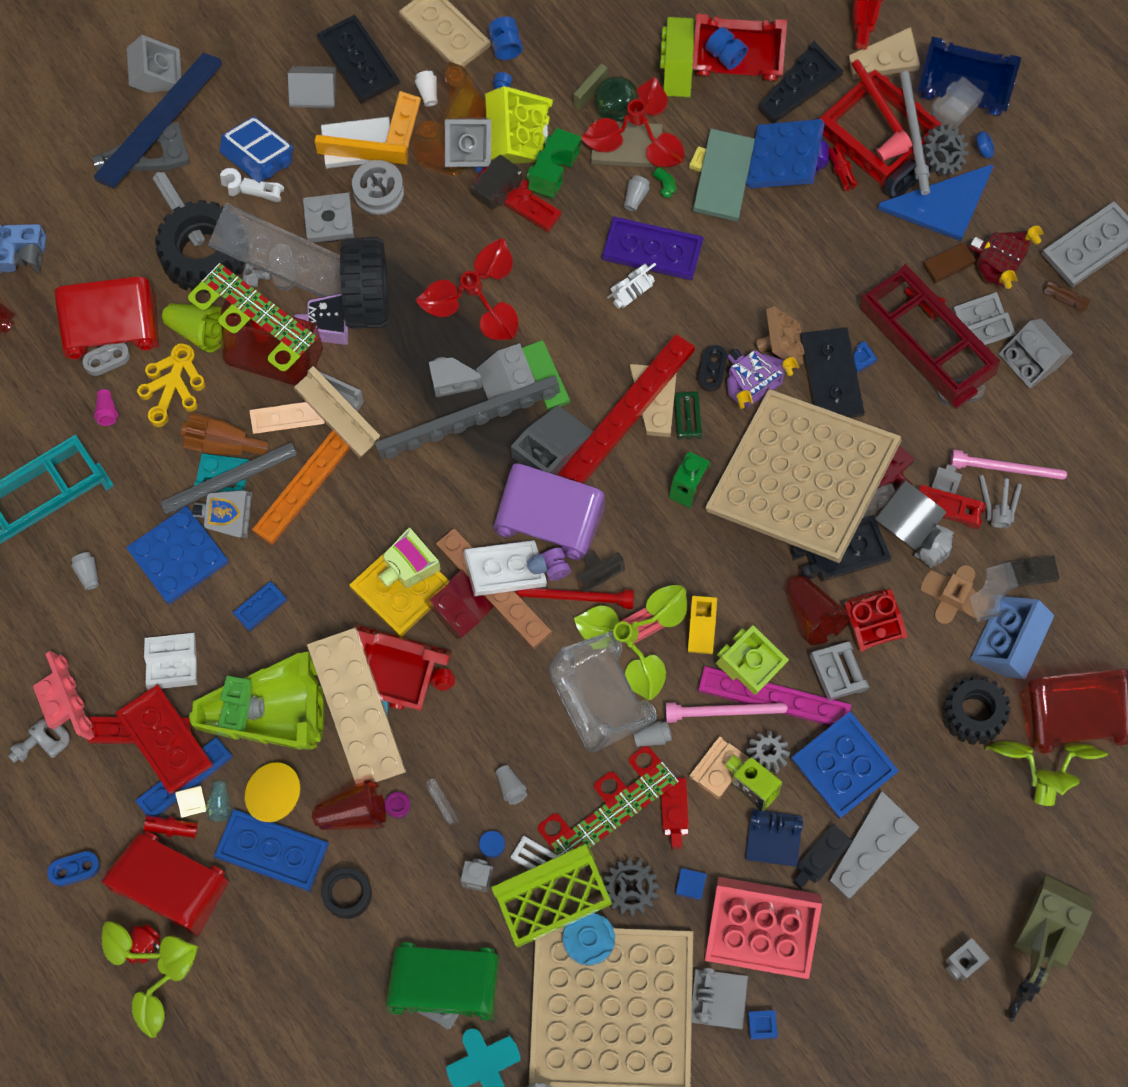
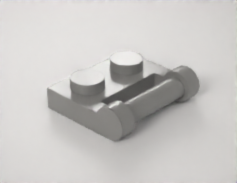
M851 642L838 644L810 654L828 701L854 693H861L870 688L867 680L863 679L852 652L854 648ZM839 655H843L854 681L853 684H850Z

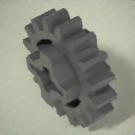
M951 125L936 126L934 129L928 130V136L922 138L926 142L925 145H922L923 150H925L924 158L927 159L925 164L932 166L930 172H938L939 176L951 175L955 171L961 170L960 165L966 164L967 161L963 157L969 155V152L964 150L968 143H963L962 141L965 137L964 134L958 135L959 128L952 129Z
M628 859L626 866L619 861L618 870L612 867L609 869L612 877L605 876L604 881L609 884L605 886L611 901H613L611 909L614 911L619 907L621 909V916L626 911H630L631 917H634L637 910L641 915H644L645 906L650 909L653 908L650 900L658 899V895L653 892L659 890V884L653 883L657 879V875H649L650 866L644 869L641 868L642 861L640 860L636 865H632L631 859ZM626 872H635L636 874H635V875H626L625 873H626ZM645 880L649 887L648 894H645V891L642 889ZM615 882H617L621 889L617 896L613 888ZM627 884L629 886L635 884L636 892L632 890L629 893L626 892ZM627 901H636V902H637V904H633V905L625 904V903H626Z

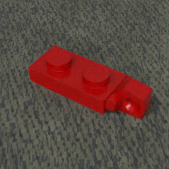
M676 778L679 782L661 795L664 836H671V850H681L682 836L688 835L686 778Z

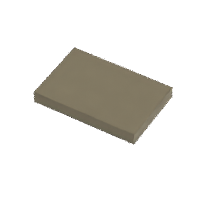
M617 122L619 125V129L622 127L624 122ZM628 122L625 131L621 133L623 144L615 151L603 153L592 149L591 164L658 168L651 164L646 156V149L653 142L650 140L644 124L636 126ZM648 123L654 138L657 140L659 135L662 134V124Z

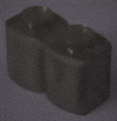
M500 154L473 182L471 193L491 209H495L498 205L502 206L508 198L507 194L513 189L516 190L523 181L522 169Z

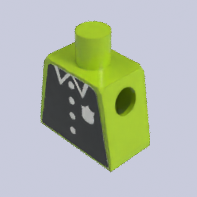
M733 755L725 764V767L734 774L732 782L734 787L760 811H765L779 796L782 781L750 757L744 763L736 755Z

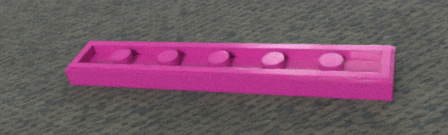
M706 666L704 667L698 692L747 705L785 703L788 706V710L781 714L830 727L846 715L851 708V704L837 700L828 701L825 697L767 683L754 695L738 678L733 681L724 671Z

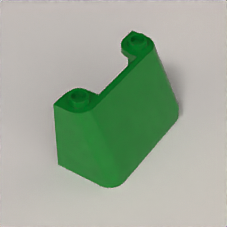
M400 943V947L394 949L386 1009L389 1014L403 1015L406 1008L412 1014H415V1012L467 1015V1017L473 1018V1013H475V1016L481 1017L483 1021H494L499 955L495 954L494 949L479 948L478 952L416 948V944Z

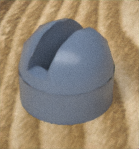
M541 553L530 557L527 561V567L531 573L536 575L547 572L545 560Z

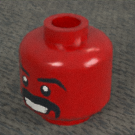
M146 924L143 926L137 925L128 932L132 940V947L129 950L131 953H156L160 948L158 940L160 936L150 926ZM126 957V960L131 964H135V962L145 964L151 959H129Z

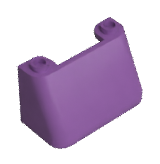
M513 464L493 528L498 535L505 538L520 532L560 545L568 558L586 560L605 509V495L597 488L526 465Z

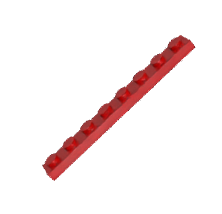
M675 334L557 476L584 484L695 352V346Z

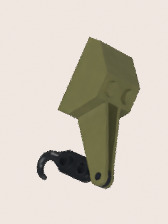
M1045 875L1040 883L1014 944V947L1030 954L1031 960L1030 972L1025 980L1021 981L1008 1016L1010 1022L1015 1020L1022 1004L1026 1001L1031 1002L1035 994L1039 993L1048 978L1051 966L1062 971L1067 966L1084 934L1093 911L1094 898ZM1043 961L1047 963L1045 968L1041 966Z

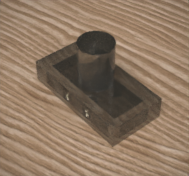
M595 551L588 552L583 557V561L589 569L576 576L578 587L581 591L588 592L625 571L624 559L618 552L601 561Z
M1054 555L1009 561L1004 565L1009 588L1058 582L1060 579Z

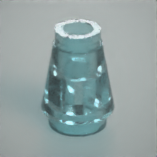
M214 782L211 784L206 814L211 821H226L231 814L227 784L224 782Z

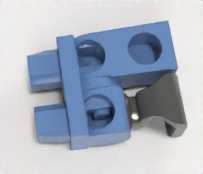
M40 224L0 225V273L14 272L17 265L25 266L26 262L32 266L35 273H40L42 254L45 251L47 237Z

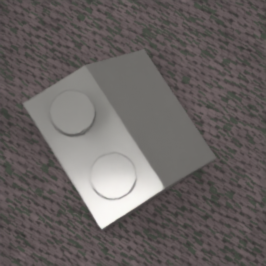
M144 35L138 37L127 47L129 86L147 93L167 91L181 78L180 50L178 48Z
M444 119L445 167L491 166V119Z
M520 343L497 351L476 369L481 375L482 386L488 400L536 383Z

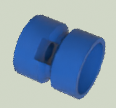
M500 17L493 20L488 26V31L496 58L509 60L519 56L523 51V46L515 19Z
M721 27L709 38L705 49L715 58L720 57V63L727 69L732 70L744 59L748 52V46L740 39H734V34L726 27Z

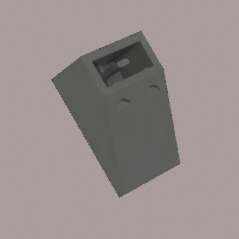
M557 405L528 427L511 445L512 458L522 465L558 475L593 431Z

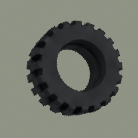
M198 200V203L195 204L191 201L185 203L186 206L182 208L180 206L173 209V214L170 215L168 213L164 217L165 223L159 225L157 229L158 234L155 236L156 252L165 274L168 275L174 284L178 283L179 287L184 290L190 288L192 292L219 263L235 275L242 273L244 270L243 264L248 260V243L239 218L236 214L231 213L228 207L222 206L220 208L219 203L211 201L210 204L206 200ZM195 230H200L203 235H214L223 240L219 249L206 258L192 259L182 255L183 248L190 241L188 235Z
M379 237L346 238L341 242L340 247L341 291L345 324L351 329L384 327L388 324V284L383 240Z

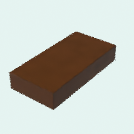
M962 243L924 261L923 266L933 282L937 283L975 265L976 259L966 244Z

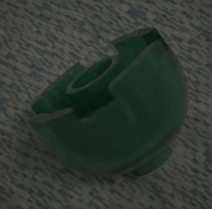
M622 76L609 77L601 82L595 93V105L598 115L601 118H610L615 121L623 120L628 115L627 106L629 102L634 99H640L636 86L631 80Z

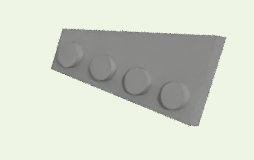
M881 792L829 883L849 900L920 827L887 795Z

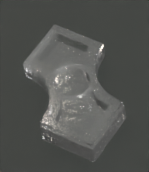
M1011 562L987 568L985 585L979 592L969 597L977 622L1001 616L1000 605L1003 597L1010 590L1018 587Z

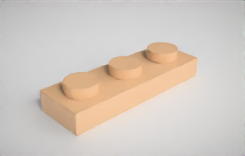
M306 402L249 410L253 434L325 424V421Z

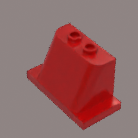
M361 625L354 626L353 628H357L381 700L390 702L389 706L396 709L404 710L405 706L421 711L435 664L439 663L447 666L451 659L452 651Z

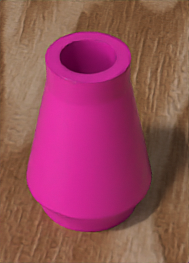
M107 389L99 390L97 392L94 418L99 425H113L118 417V412L111 397V391Z

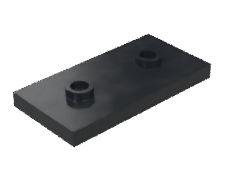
M355 14L316 34L317 39L360 103L400 84L399 78Z
M848 327L801 333L800 339L804 348V359L813 405L849 418L864 416L865 411Z

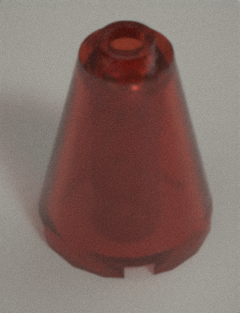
M797 576L789 582L787 593L804 637L810 645L824 644L829 641L827 639L828 636L833 633L837 636L846 628L850 621L847 610L809 578Z
M374 778L365 779L316 805L315 811L312 812L315 826H319L321 830L384 828L385 825L382 823L386 822V809L383 796H378L375 788H379L378 783Z

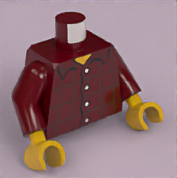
M1036 225L1024 232H994L988 243L975 237L969 249L980 254L976 267L985 282L1010 289L1012 287L1011 281H1017L1015 273L1028 252L1029 242L1032 241L1036 245L1041 242L1039 235L1044 233L1041 227Z

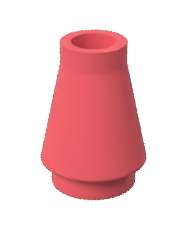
M905 131L896 132L876 152L884 162L889 158L908 152L909 148L912 147V142Z

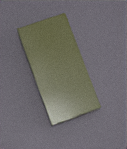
M600 64L575 91L574 107L581 110L608 81V67Z

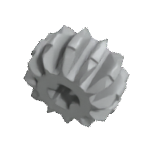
M771 731L767 732L766 738L763 734L758 733L757 740L751 739L749 741L751 747L747 748L746 754L768 771L771 768L777 774L779 773V766L786 767L787 765L785 759L789 758L790 752L785 749L788 747V743H779L782 737L780 734L774 739L771 738ZM771 750L772 755L769 754L767 757L763 755L764 752Z

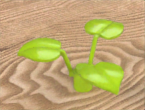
M671 585L655 591L649 597L646 604L647 611L654 617L647 620L634 622L633 624L619 622L616 612L607 606L594 607L574 618L579 632L590 644L605 648L612 645L614 639L628 644V647L639 656L640 660H633L627 666L625 678L628 686L646 700H652L661 691L666 678V668L658 656L650 655L644 658L641 651L634 645L639 635L637 628L653 623L656 620L664 627H675L680 624L687 612L686 589L683 586Z
M998 741L989 744L985 748V750L991 749L1008 757H1026L1030 762L1033 778L1032 786L1036 787L1034 802L1044 806L1055 805L1057 792L1063 795L1067 790L1080 783V779L1077 776L1065 772L1071 758L1078 756L1084 759H1098L1108 756V752L1089 744L1079 742L1068 743L1064 749L1069 751L1063 766L1060 771L1054 772L1045 769L1036 770L1034 757L1031 754L1033 753V748L1021 742Z
M107 921L102 928V948L106 958L112 964H124L126 957L129 959L159 958L158 969L165 976L149 988L146 994L137 992L132 1001V1013L138 1027L149 1037L156 1038L164 1023V1008L159 999L152 996V993L169 979L179 981L185 978L193 964L198 946L187 943L176 936H167L161 942L160 953L134 954L129 951L132 947V940L128 932L121 925Z

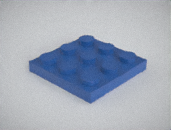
M822 119L758 125L746 182L748 187L761 188L813 184L824 130Z
M187 506L126 547L168 605L229 563L228 559L196 517H193V513Z
M851 711L791 758L792 762L838 819L842 818L899 771Z

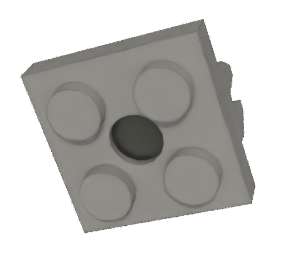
M349 193L303 198L308 243L322 241L333 243L340 239L354 238Z

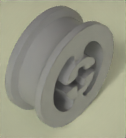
M383 160L369 161L361 165L353 175L352 188L357 205L363 211L373 215H384L392 212L401 204L404 197L403 180L400 171L393 164ZM394 187L393 190L389 193V188Z

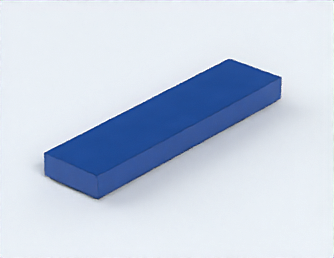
M217 737L202 748L213 766L177 791L198 786L233 758ZM161 781L135 800L144 813L152 817H159L178 802L176 792L170 795Z

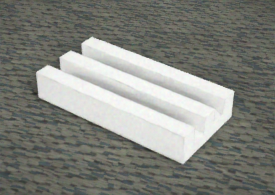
M523 836L512 854L511 860L528 870L536 866L519 857L520 853L540 865L547 862L524 849L525 844L550 859L557 858L558 856Z

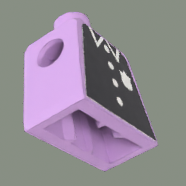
M342 294L309 300L308 314H294V319L308 328L310 332L318 337L315 341L348 344V327L344 319Z

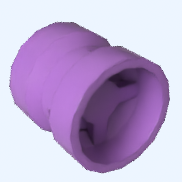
M554 548L542 554L547 568L546 575L548 580L556 581L571 573L569 564L564 560L565 554L562 548Z

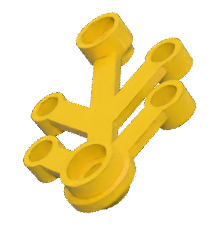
M177 344L172 349L171 356L157 363H150L145 368L148 378L156 380L148 384H141L138 387L137 393L142 400H149L153 396V392L165 387L158 406L152 407L148 412V418L155 427H162L167 424L169 420L167 410L175 389H177L181 396L182 405L186 411L192 412L197 408L198 404L195 397L190 395L180 375L183 368H185L191 378V387L195 391L202 390L205 387V381L198 374L192 363L195 353L192 347L187 344ZM182 354H187L186 357H184V358H179L180 355H182ZM173 366L170 373L158 378L162 370ZM151 369H157L155 373H149ZM195 381H201L199 385H194ZM143 390H149L147 394H141ZM188 401L194 402L191 406H186ZM158 416H163L162 420L155 421Z

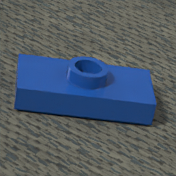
M270 581L232 613L251 632L286 603L287 598Z

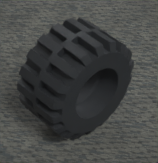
M974 675L970 680L965 677L961 679L960 683L957 682L950 690L943 704L944 711L942 716L943 719H946V728H952L950 734L954 737L958 734L960 736L959 741L965 742L968 739L970 740L969 744L975 745L977 741L980 744H984L988 739L990 741L993 740L1006 725L1009 719L1008 715L1011 712V707L1008 706L1010 702L1009 696L1004 697L1005 689L1003 687L998 689L996 687L998 682L993 680L990 683L988 682V677L985 676L979 680L978 675ZM969 699L981 701L987 706L990 718L985 721H975L969 718L963 710V702Z

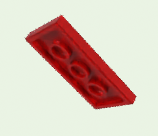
M158 684L115 712L170 795L213 766Z

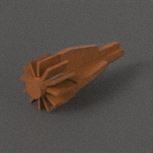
M192 412L188 418V423L183 422L181 436L184 437L183 448L200 452L241 455L242 451L265 455L269 446L267 441L246 437V431L227 422Z

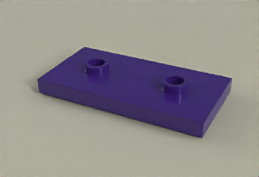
M613 217L602 260L640 268L645 263L647 266L655 263L656 265L649 271L693 280L704 237Z

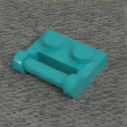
M202 454L194 486L249 462V459ZM247 479L236 483L235 488L227 487L216 493L245 491Z

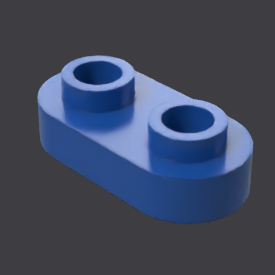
M92 852L77 853L52 862L48 868L47 875L54 885L59 887L68 886L96 876L100 870V860ZM88 862H91V868L89 870H84V865ZM62 870H66V876L59 878V873Z

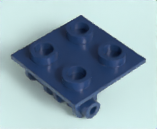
M751 810L746 860L797 867L803 816Z

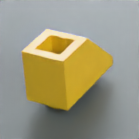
M692 596L688 653L713 654L717 598Z

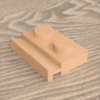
M719 736L690 774L689 778L696 781L717 799H720L733 782L734 776L725 767V764L733 755H736L744 763L749 757Z

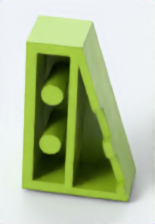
M668 17L667 26H663L661 54L666 55H661L660 69H665L664 91L667 96H691L695 18Z

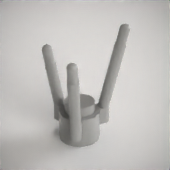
M980 475L979 478L987 510V521H991V525L996 528L1011 527V523H1014V514L1022 485L1020 483L1017 484L1009 510L1007 505L1009 479L1005 478L1002 504L995 505V508L992 510L984 475Z

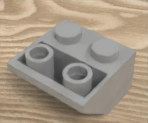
M1042 319L1029 321L999 353L1029 388H1032L1057 370L1073 354Z

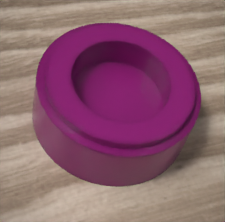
M394 792L386 798L385 809L390 817L401 819L410 812L411 803L404 793Z

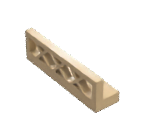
M314 366L310 368L307 376L294 387V390L348 447L361 458L376 445L375 442L379 440L380 435Z

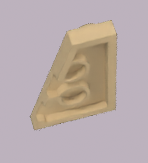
M911 27L868 46L866 50L862 49L849 55L848 59L852 79H859L858 74L851 65L857 59L860 60L868 74L874 69L882 75L901 73L902 71H916L920 67Z
M630 364V372L634 383L648 366ZM676 374L642 414L646 435L670 437Z

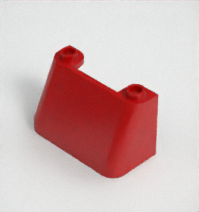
M696 14L692 71H695L697 76L704 77L710 76V73L763 76L765 81H777V77L783 76L787 20L776 19V22L768 24L769 20H764L763 22L714 17V21H712V18L708 17L707 14ZM721 27H726L734 34V39H740L748 46L746 56L732 70L727 69L720 63V57L715 58L705 49L709 38Z
M129 277L64 285L55 289L61 343L66 359L82 358L87 353L86 347L133 342L134 346L142 351L159 347L156 296L148 279L144 277Z
M145 831L144 834L138 833L106 872L101 883L109 891L119 896L122 895L128 900L131 899L198 937L229 884V881L223 877L225 872L213 865L209 869L157 842L159 838L148 831Z

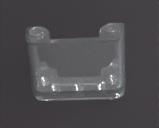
M613 631L561 648L549 667L551 679L584 745L591 753L602 750L651 725L657 719L655 707L646 700L638 702L618 663L622 652V644L615 639Z

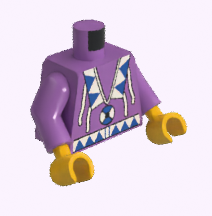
M739 349L733 350L727 357L733 364L729 369L727 379L728 395L739 403L741 409L744 408V405L748 409L765 397L769 389L774 390L783 384L784 372L788 376H792V368H800L797 360L794 357L784 360L767 354H761L756 350L745 357Z

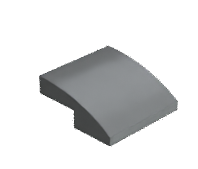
M997 292L951 309L985 345L1016 335L1008 312L1004 313Z

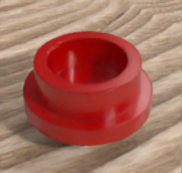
M438 669L433 672L430 683L437 690L446 691L453 687L456 681L451 670Z

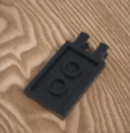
M874 515L862 518L840 563L793 545V550H790L793 561L807 555L811 564L801 567L802 571L798 574L801 582L809 581L816 576H819L821 582L890 562V553L874 519Z

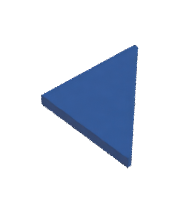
M988 165L930 185V193L927 195H922L919 189L881 202L878 210L961 241L994 166Z

